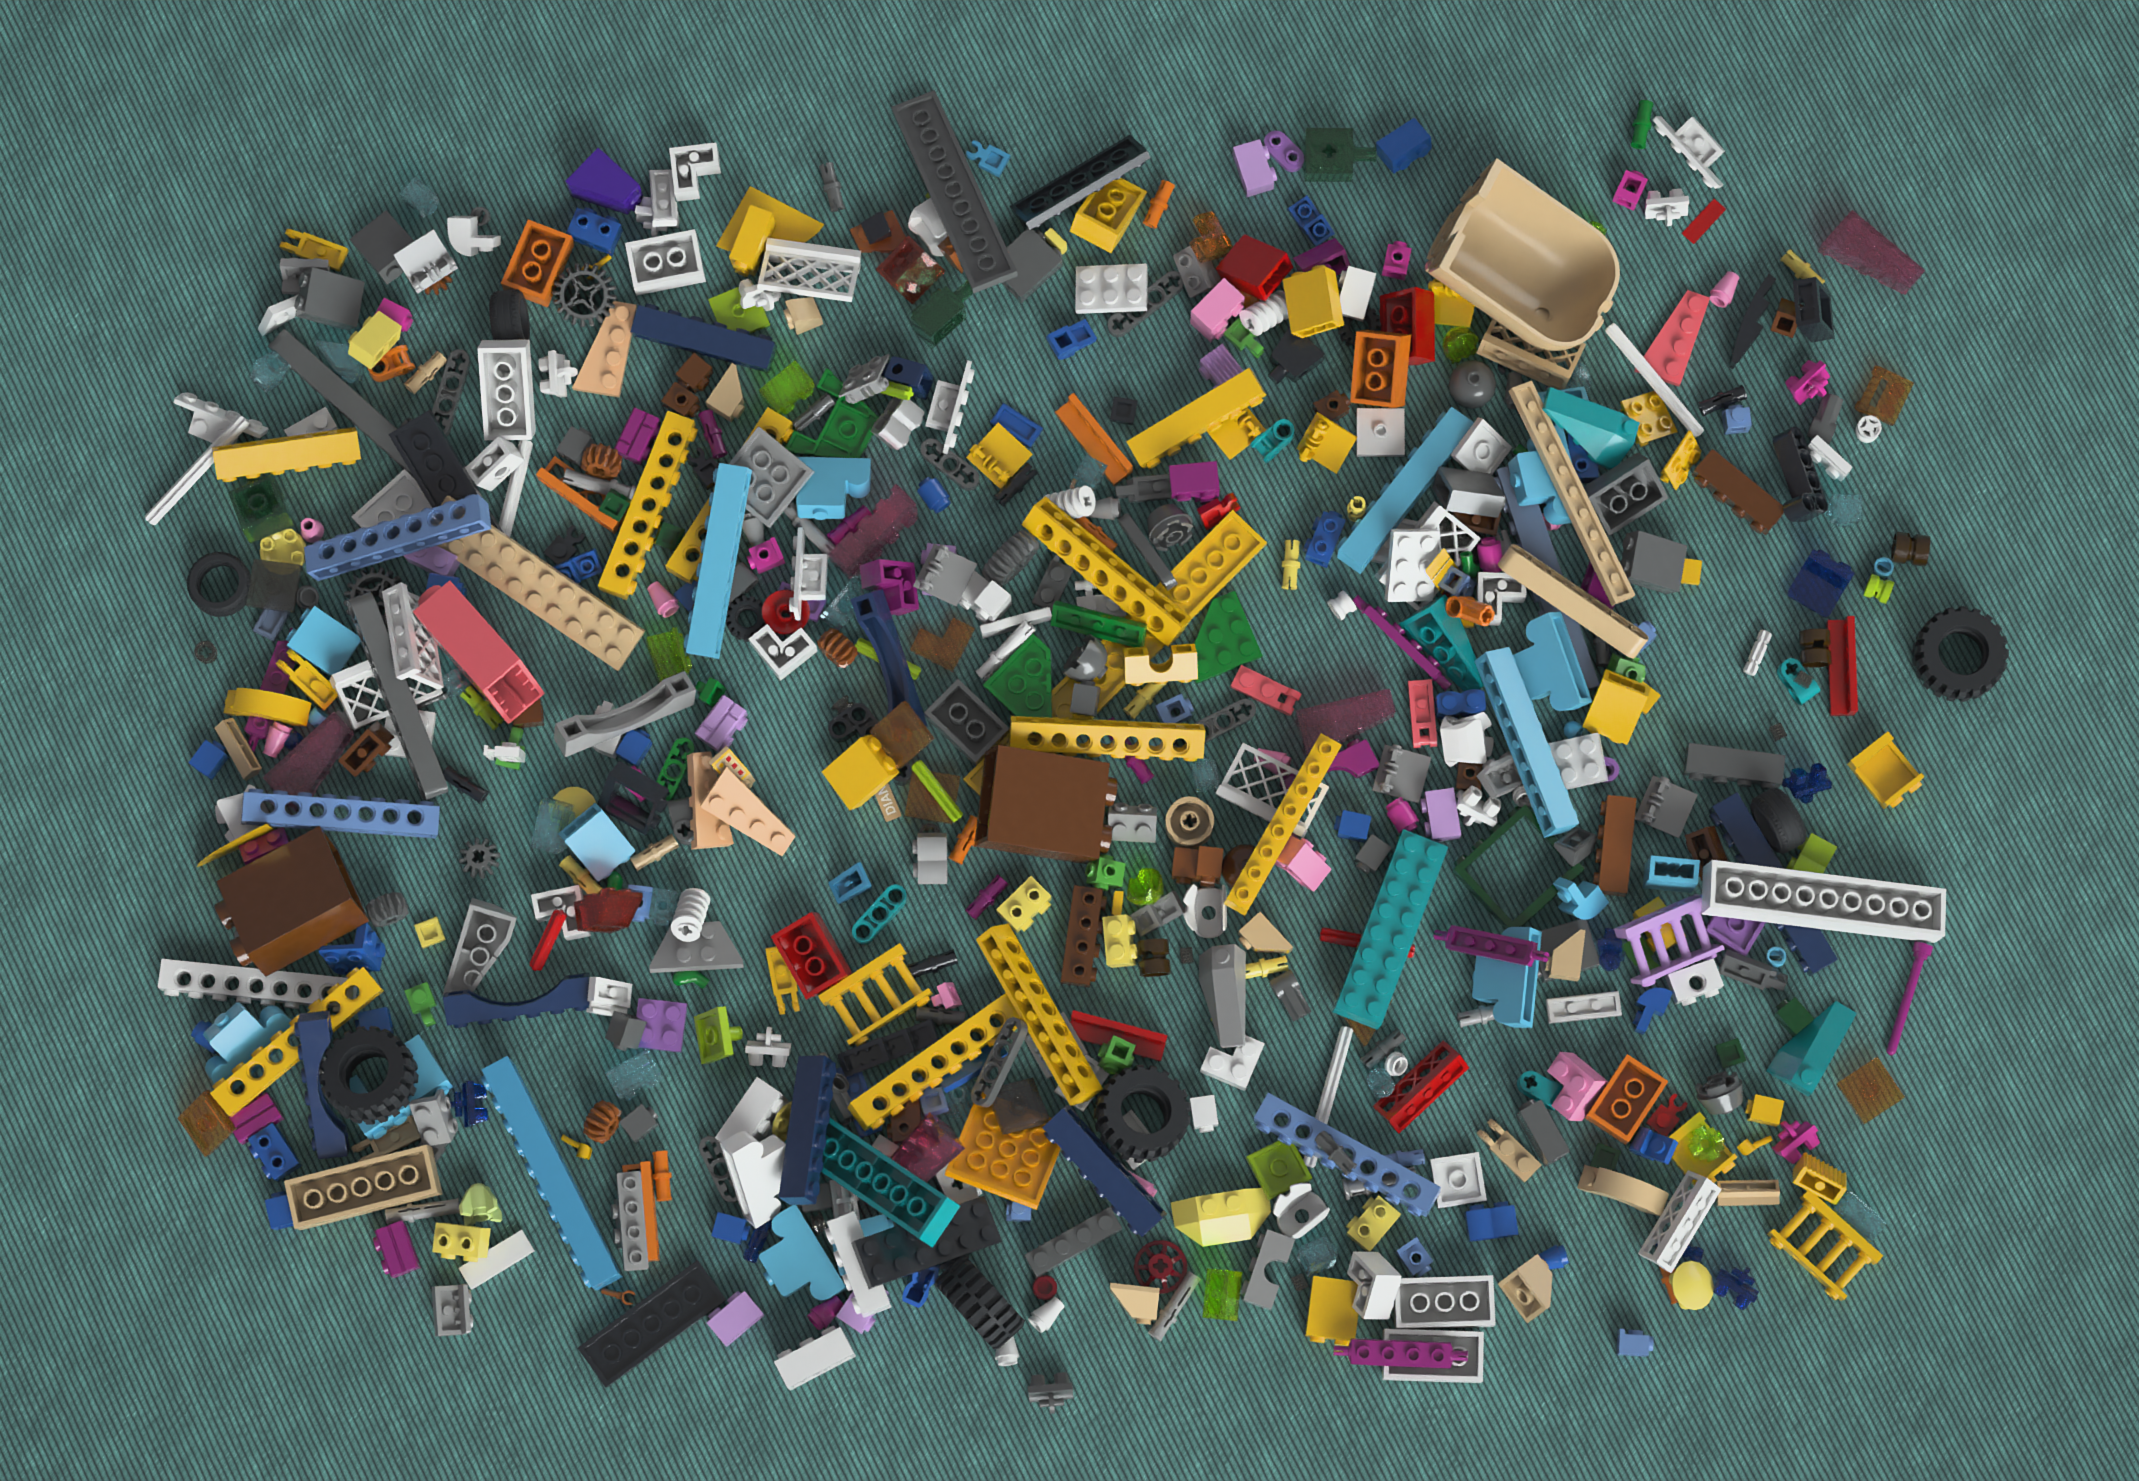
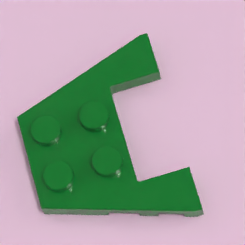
M826 368L817 385V389L824 393L827 392L838 400L817 441L794 431L785 448L793 454L826 458H862L873 436L871 429L879 417L862 400L853 404L848 403L845 396L839 398L838 395L843 387V382Z

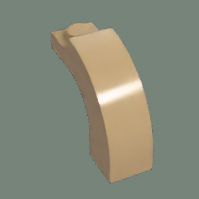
M1588 1165L1584 1166L1577 1187L1582 1191L1623 1202L1641 1212L1661 1216L1669 1196V1193L1644 1181L1601 1167L1595 1168Z

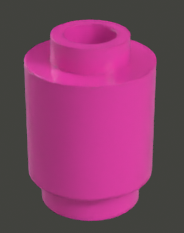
M1495 537L1481 539V543L1477 544L1480 568H1483V572L1497 573L1502 571L1498 566V562L1503 557L1501 541L1495 540Z
M1402 797L1385 807L1388 811L1387 816L1398 833H1401L1403 829L1412 832L1418 827L1416 825L1419 821L1418 817L1409 803L1404 801Z

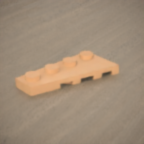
M612 302L615 308L609 309L610 316L605 317L572 387L573 390L620 398L632 338L630 331L637 311L636 304Z
M711 751L687 755L688 785L692 788V796L689 797V807L693 809L690 830L694 831L691 850L726 847L734 844L729 824L700 807L701 802L718 778L716 772L709 764V761L713 758Z
M727 765L700 804V807L781 856H783L795 838V834L764 805V802Z

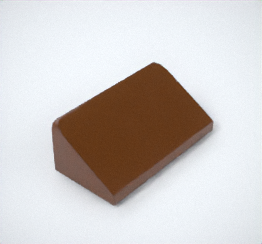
M1451 512V515L1471 531L1496 536L1501 512L1498 518Z

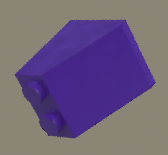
M599 148L565 181L573 198L626 215L631 211L634 212L636 205L640 206L643 199L640 185Z

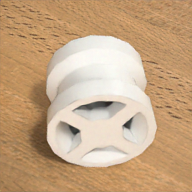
M1864 416L1856 425L1855 435L1861 442H1873L1881 432V422L1875 416Z
M1343 590L1338 593L1337 598L1327 601L1329 608L1340 621L1345 619L1347 613L1357 610L1352 599Z

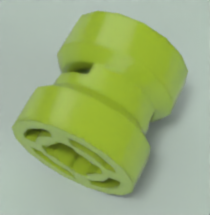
M1871 574L1863 596L1868 598L1875 597L1879 602L1886 604L1892 592L1894 581L1888 579L1885 581L1880 580L1878 575Z

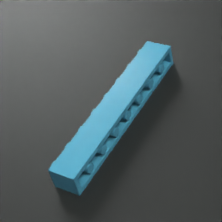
M1453 407L1447 413L1443 411L1435 422L1437 426L1433 431L1429 429L1421 440L1423 441L1422 445L1419 448H1413L1408 456L1409 461L1405 466L1401 464L1394 473L1395 479L1392 483L1389 484L1387 482L1379 493L1381 497L1377 502L1373 500L1365 510L1366 516L1362 520L1359 518L1351 528L1353 531L1348 538L1344 536L1339 542L1337 558L1359 574L1363 572L1388 540L1391 529H1396L1432 484L1438 467H1445L1451 460L1452 456L1450 454L1473 425V421Z
M719 463L718 468L714 470L713 482H715V489L709 497L711 512L710 516H707L705 520L707 534L706 539H703L701 543L702 563L698 564L696 572L697 577H699L698 586L694 587L692 600L695 603L688 617L690 631L684 639L686 653L715 659L720 657L752 470L747 467Z
M1510 647L1485 652L1475 660V664L1542 834L1545 838L1568 832L1579 824L1577 813L1573 809L1568 790L1564 786L1559 768L1552 756L1550 745L1547 743L1542 725L1533 708V702L1525 688V682L1516 665V659L1512 655Z

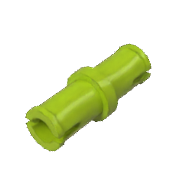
M471 685L465 689L466 692L460 694V697L474 709L473 713L476 716H480L492 730L498 728L499 723H503L504 719L493 710L489 702L484 700Z

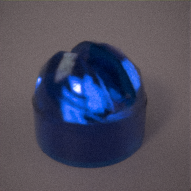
M294 730L284 743V746L291 751H298L301 748L296 744L299 742L304 745V738L299 732Z

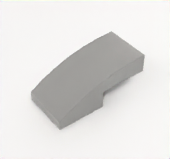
M1172 891L1134 912L1130 917L1134 920L1135 927L1142 937L1183 915L1185 907L1176 891Z

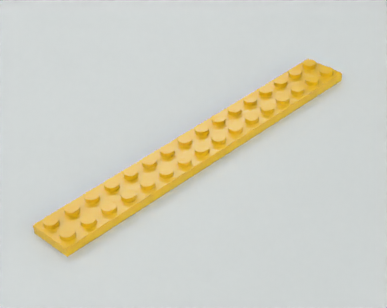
M1232 510L1171 571L1178 585L1167 591L1160 582L1155 588L1193 619L1267 545V542ZM1129 614L1125 617L1126 619L1136 621ZM1146 630L1143 647H1147L1149 660L1151 661L1166 645L1160 642L1150 631ZM1104 639L1101 641L1107 650L1108 659L1105 666L1108 669L1102 678L1096 677L1092 680L1095 682V686L1101 689L1097 714L1127 685L1123 672V648L1134 647ZM1066 676L1052 690V718H1094L1070 712L1074 683L1081 684V682H1076ZM1010 733L998 745L1009 746ZM1030 733L1028 735V739L1031 741H1036L1041 737L1039 733L1036 735ZM1056 733L1053 735L1052 740L1061 742L1064 740L1065 735ZM984 759L963 779L979 796Z

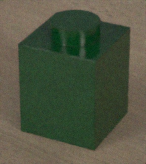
M1796 997L1790 1001L1785 998L1776 1006L1778 1012L1773 1015L1792 1037L1814 1020L1812 1015Z

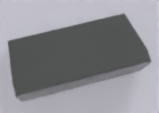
M1576 827L1556 841L1554 847L1571 866H1575L1594 851L1597 835Z

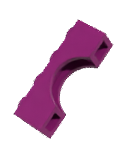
M1356 739L1346 745L1347 749L1341 752L1338 751L1326 773L1340 770L1358 779L1378 769L1379 762L1368 741L1365 739L1360 742L1359 739ZM1289 774L1283 776L1286 790L1290 788L1296 775ZM1280 782L1279 786L1281 790L1284 791L1282 783Z

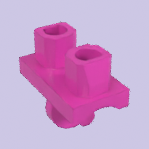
M1808 360L1801 368L1804 374L1801 379L1791 376L1785 382L1787 389L1791 392L1795 403L1801 405L1808 398L1812 399L1816 394L1819 397H1824L1827 394L1824 386L1828 384L1827 380L1830 378V375L1825 369V363L1821 360L1817 364Z
M1797 1120L1790 1125L1783 1121L1780 1123L1783 1131L1777 1135L1781 1141L1774 1145L1772 1149L1789 1163L1795 1164L1802 1156L1797 1150L1799 1145L1803 1143L1807 1149L1811 1150L1820 1144L1816 1135L1818 1129L1814 1124L1811 1125L1807 1121H1804L1801 1125Z

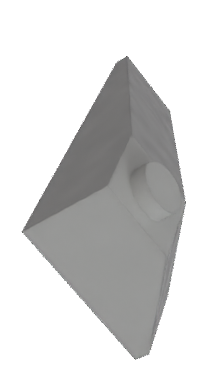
M475 898L471 899L443 995L446 992L467 989L474 991L497 957L509 943L517 919L515 915L495 904Z
M1236 944L1212 946L1199 955V981L1214 1028L1222 1048L1245 1046L1246 952Z

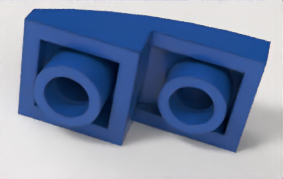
M1308 195L1287 208L1296 224L1315 247L1335 234L1323 214L1318 212Z
M596 548L553 566L577 584L586 578L604 571V566Z

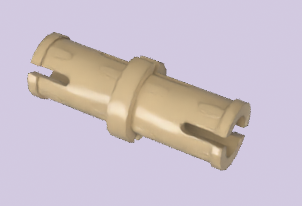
M436 351L427 362L417 367L418 370L404 383V386L415 395L428 380L434 379V375L447 363V359L439 351Z
M670 834L655 844H649L648 848L630 857V860L635 869L639 871L655 860L657 862L660 861L662 856L678 848L679 845L674 836Z

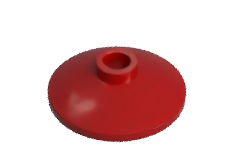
M780 590L772 593L767 597L762 607V617L765 624H768L774 632L780 634H793L798 629L804 628L810 617V607L807 600H802L801 620H795L794 612H790L789 599L794 597V591ZM787 613L790 617L784 618L782 615Z

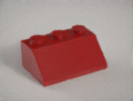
M1412 287L1380 295V331L1411 335L1408 365L1434 362V292Z
M817 912L808 913L771 936L806 1000L825 992L853 974L823 919Z

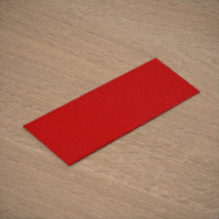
M1713 199L1681 234L1695 244L1722 215L1726 208Z

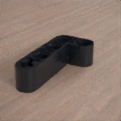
M1794 426L1775 435L1772 440L1792 497L1791 500L1783 504V511L1787 519L1791 522H1806L1827 512L1828 503L1801 430Z
M855 703L830 721L828 725L829 734L838 743L847 741L856 733L860 737L867 736L870 730L880 732L877 739L882 745L881 748L894 751L892 759L895 763L897 762L898 767L902 771L906 770V777L903 778L901 775L895 776L892 781L899 786H905L911 782L913 773L910 764L864 704ZM856 711H863L866 714L865 718L861 721L854 720L852 716ZM844 725L846 731L842 735H836L833 733L834 727Z

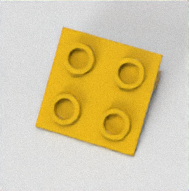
M1436 278L1433 281H1429L1428 290L1434 292L1435 324L1470 328L1475 306Z
M1655 391L1620 402L1622 407L1620 411L1639 422L1635 443L1639 444L1640 447L1648 445L1650 441L1678 432L1664 401Z
M1248 407L1242 410L1243 413L1233 420L1228 418L1221 422L1222 426L1213 432L1206 431L1229 460L1248 447L1257 436L1266 431Z
M1317 412L1296 448L1299 450V459L1303 462L1313 459L1337 474L1357 436Z
M997 423L978 445L972 446L966 458L997 487L1002 489L1008 482V479L1013 477L1033 454L1001 424Z
M1688 430L1660 472V479L1665 483H1668L1670 480L1675 490H1677L1680 484L1685 482L1689 470L1693 464L1699 461L1702 451L1690 430Z

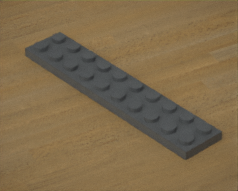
M935 90L892 106L893 115L973 293L1017 277V270Z

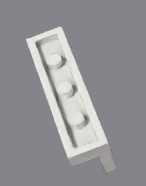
M1688 1170L1638 1254L1655 1262L1665 1271L1672 1273L1721 1189L1708 1178ZM1692 1180H1697L1693 1189L1688 1191V1187ZM1683 1201V1206L1681 1207V1209L1675 1211V1208L1677 1207L1678 1203ZM1671 1222L1669 1229L1663 1232L1665 1225ZM1658 1243L1654 1254H1650L1649 1251L1652 1246Z

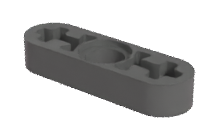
M932 438L922 443L921 455L928 463L963 490L972 491L978 487L980 482L979 474L968 463L951 450H948V454H944L940 458L939 463H937L938 457L933 453L927 455L926 447H933L935 445L936 452L942 456L944 445ZM954 459L957 462V467L952 471H948L943 467L944 461ZM961 466L964 467V469H962V473H964L966 476H970L971 474L973 475L974 483H964V477L961 474H958L961 469Z
M713 1136L704 1137L699 1143V1151L721 1197L726 1202L735 1203L738 1201L737 1195L734 1198L730 1195L725 1196V1192L728 1191L725 1183L721 1186L719 1184V1181H725L730 1177L729 1170L724 1176H717L714 1173L716 1164H726L724 1155L723 1158H717L709 1164L708 1160L713 1159L709 1151L704 1152V1149L707 1147L706 1143L710 1141L712 1144H717L714 1148L717 1157L721 1153L723 1155L720 1142ZM729 1180L731 1186L734 1188L732 1180Z

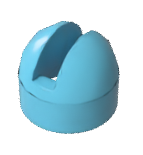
M1881 557L1876 560L1874 572L1879 578H1887L1893 572L1894 565L1889 558Z
M317 706L309 713L308 721L316 728L322 727L329 720L328 715Z
M1569 721L1564 726V734L1568 739L1580 737L1584 731L1582 725L1576 721Z
M1777 946L1770 948L1766 955L1767 963L1775 968L1782 966L1786 960L1784 949Z

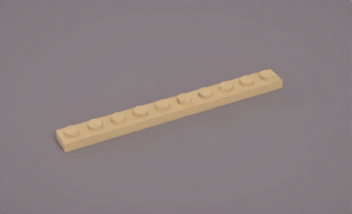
M1529 381L1509 390L1510 396L1611 605L1613 606L1631 599L1635 596V593L1550 417L1542 410L1543 402L1533 382Z

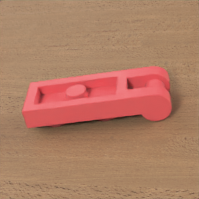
M1243 665L1240 666L1230 687L1288 716L1292 715L1294 711L1293 706L1302 695L1300 692L1288 688ZM1281 694L1287 697L1284 703L1278 701Z
M1432 679L1408 681L1413 748H1421V745L1437 747ZM1419 729H1428L1429 735L1420 736Z

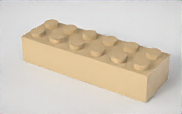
M429 1145L284 1181L294 1229L298 1230L443 1194L433 1149Z

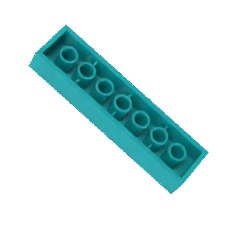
M1402 830L1332 1011L1333 1013L1376 1030L1380 1028L1448 850L1447 846L1407 830Z
M830 1118L826 1129V1146L823 1151V1169L821 1172L933 1248L960 1208V1205Z

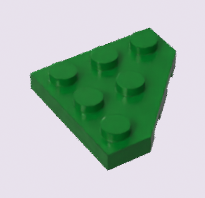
M1232 591L1213 599L1194 643L1197 651L1198 679L1194 680L1195 684L1263 657L1236 592Z
M1032 634L983 684V687L1014 716L1052 718L1051 650Z

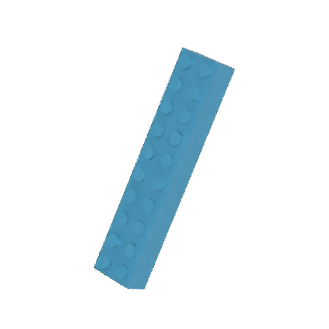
M506 1056L481 1069L484 1076L480 1078L486 1090H489L490 1093L493 1092L495 1097L492 1098V1102L496 1110L500 1114L504 1113L506 1117L503 1120L505 1128L509 1134L515 1135L517 1141L513 1143L519 1155L523 1158L526 1157L528 1161L524 1165L529 1175L533 1179L537 1178L539 1182L536 1185L539 1195L544 1201L548 1200L550 1206L547 1207V1210L552 1220L556 1223L559 1222L561 1226L558 1232L562 1240L566 1244L570 1243L572 1250L569 1251L572 1260L577 1266L581 1265L583 1269L580 1275L585 1285L598 1291L623 1278L513 1060Z

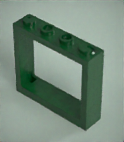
M1526 805L1521 809L1518 806L1515 807L1507 815L1509 820L1503 825L1500 822L1497 823L1489 831L1492 834L1485 841L1481 838L1471 847L1474 851L1466 857L1463 854L1454 862L1456 867L1452 872L1504 929L1523 927L1557 896L1558 890L1553 884L1512 921L1465 869L1523 817L1544 838L1535 814ZM1554 835L1545 837L1544 839L1563 858V856L1554 847V843L1558 841V839ZM1568 863L1571 868L1561 878L1573 881L1585 868L1580 863H1577L1575 866H1571Z

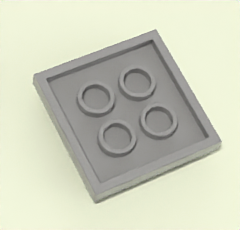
M759 426L729 462L730 465L747 467L752 470L746 510L769 528L815 472Z

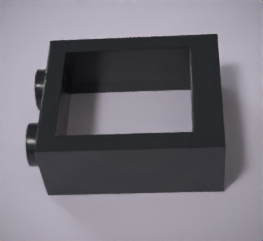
M1817 277L1793 281L1797 327L1811 343L1835 339L1830 292ZM1805 303V306L1801 307L1800 304Z
M619 761L608 774L597 805L604 812L646 836L652 828L656 829L662 820V817L659 815L668 805L669 801L666 800L669 789ZM622 784L654 803L651 813L617 795L620 785Z

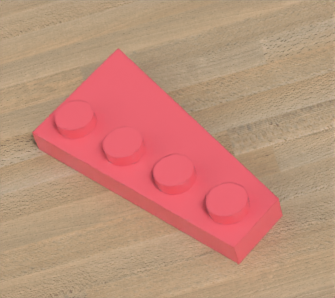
M1687 290L1643 356L1664 382L1680 386L1710 297Z

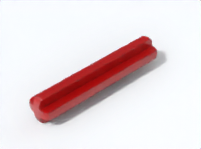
M555 909L529 963L532 970L541 971L566 920L567 914L564 913V910Z

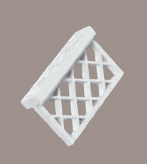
M767 238L766 251L758 280V289L852 302L861 266V251ZM769 261H770V262L782 263V264H780V265H778V266H776V267H773V266L769 263ZM792 265L805 267L797 271ZM787 268L792 274L783 277L779 272ZM816 268L827 269L828 271L820 274ZM840 271H841V272H848V273H852V274H850V275H848V276H846V277H843V275L840 273ZM811 272L815 277L807 281L802 275ZM774 275L777 278V281L775 282L764 281L766 278ZM834 275L838 281L830 284L826 278ZM797 278L802 284L794 286L788 282ZM821 282L825 287L815 289L812 285ZM844 285L849 291L848 293L838 292L836 288Z
M1435 501L1412 528L1437 529L1439 531L1437 554L1442 550L1440 537L1453 535L1454 548L1445 550L1447 553L1454 552V563L1457 567L1461 564L1458 551L1471 552L1481 539ZM1446 516L1452 521V531L1440 533L1439 524ZM1456 525L1460 527L1462 530L1456 531ZM1467 533L1472 537L1467 546L1458 547L1457 534ZM1388 560L1374 576L1385 586ZM1435 585L1433 598L1439 591ZM1414 601L1406 602L1414 609L1419 610L1430 601H1422L1419 605Z
M401 582L382 591L396 678L403 680L410 677L436 689L443 688L444 684L437 643L421 622H418L412 614L418 607L420 597L408 592L407 585Z
M368 660L332 674L329 680L333 689L335 688L354 730L390 716L388 710L382 712L374 708L378 697L383 699L380 689L378 688L376 692L364 687L366 680L374 677ZM419 681L415 689L409 687L413 693L416 705L443 693L441 688H434L435 691L428 694L418 690L421 683ZM348 686L359 689L356 700L345 697L342 689ZM362 691L375 695L371 707L358 702ZM356 706L369 711L367 719L358 723L353 714Z
M1242 743L1216 794L1270 822L1277 811L1271 798L1283 794L1286 795L1289 790H1286L1283 776L1289 774L1297 776L1299 771ZM1245 750L1255 755L1257 764L1243 767L1241 757ZM1258 756L1266 761L1260 762ZM1239 763L1241 769L1235 770ZM1273 763L1276 765L1278 775L1265 779L1261 766ZM1258 767L1262 780L1249 784L1245 771ZM1280 768L1286 770L1287 772L1281 773ZM1242 772L1246 785L1235 788L1228 784L1232 775ZM1280 778L1284 791L1270 795L1266 782ZM1264 783L1267 796L1259 799L1253 797L1250 787ZM1320 783L1318 786L1322 788L1318 798L1312 799L1309 804L1315 802L1313 808L1311 809L1309 804L1307 806L1309 815L1305 823L1299 820L1292 832L1300 838L1305 837L1307 829L1329 789V786ZM1247 788L1249 794H1247V793H1245V792H1243V791H1241V790ZM1269 799L1270 805L1263 801Z

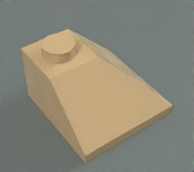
M1538 1254L1498 1283L1526 1323H1529L1550 1307L1552 1272L1549 1270L1546 1261L1541 1259Z
M1110 1283V1292L1129 1316L1137 1319L1136 1323L1151 1325V1321H1156L1160 1288Z

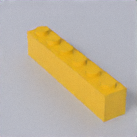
M1248 368L1126 442L1139 465L1144 469L1146 467L1151 469L1160 464V459L1166 455L1171 457L1181 451L1180 447L1186 443L1193 444L1202 438L1201 434L1206 431L1213 432L1222 426L1221 422L1230 418V420L1239 417L1243 413L1242 410L1250 406L1252 408L1263 402L1262 398L1267 394L1254 372Z
M356 427L212 447L217 480L222 479V482L237 480L236 477L246 476L248 479L258 478L261 476V473L270 472V475H280L285 473L284 470L289 469L301 472L308 470L310 466L317 465L318 468H328L332 466V463L342 462V465H350L356 463V460L361 459Z

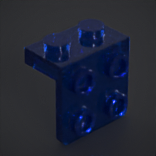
M1813 549L1789 588L1787 595L1789 598L1826 618L1833 611L1855 573L1851 571L1852 568L1846 563H1837L1830 559L1831 556L1825 551Z

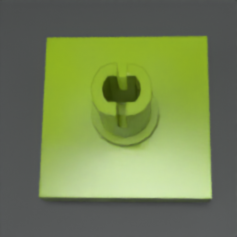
M726 1006L716 1007L694 1016L701 1064H710L734 1054L732 1041L741 1040L743 1031L740 1026L729 1027Z

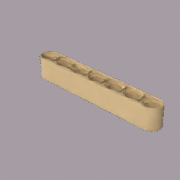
M1511 544L1498 562L1499 568L1624 655L1635 658L1649 640L1647 634L1520 546Z

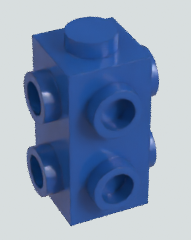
M1324 511L1321 517H1316L1312 526V530L1315 531L1312 539L1307 538L1303 551L1306 552L1305 560L1325 568L1328 567L1346 522L1341 514L1335 511H1329V513Z

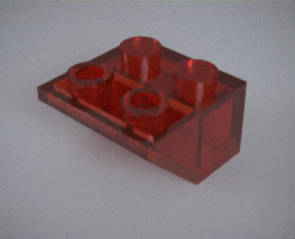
M909 235L875 269L912 305L946 272Z
M614 887L601 889L599 894H586L582 900L574 902L578 931L614 933L630 926L643 896L642 893L632 892L631 889L615 891Z

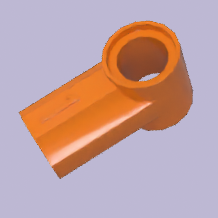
M1451 596L1448 598L1445 606L1448 616L1461 618L1481 626H1488L1494 619L1495 612L1492 610V606L1476 601L1475 598L1470 596Z

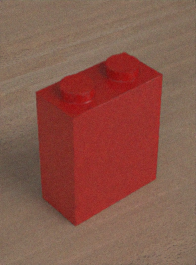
M1243 234L1224 259L1220 261L1216 270L1221 280L1225 278L1236 289L1266 301L1292 270L1293 265L1286 252Z

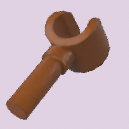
M606 1288L601 1290V1294L621 1299L625 1305L633 1304L624 1300L626 1293L635 1295L631 1290L625 1292H617Z

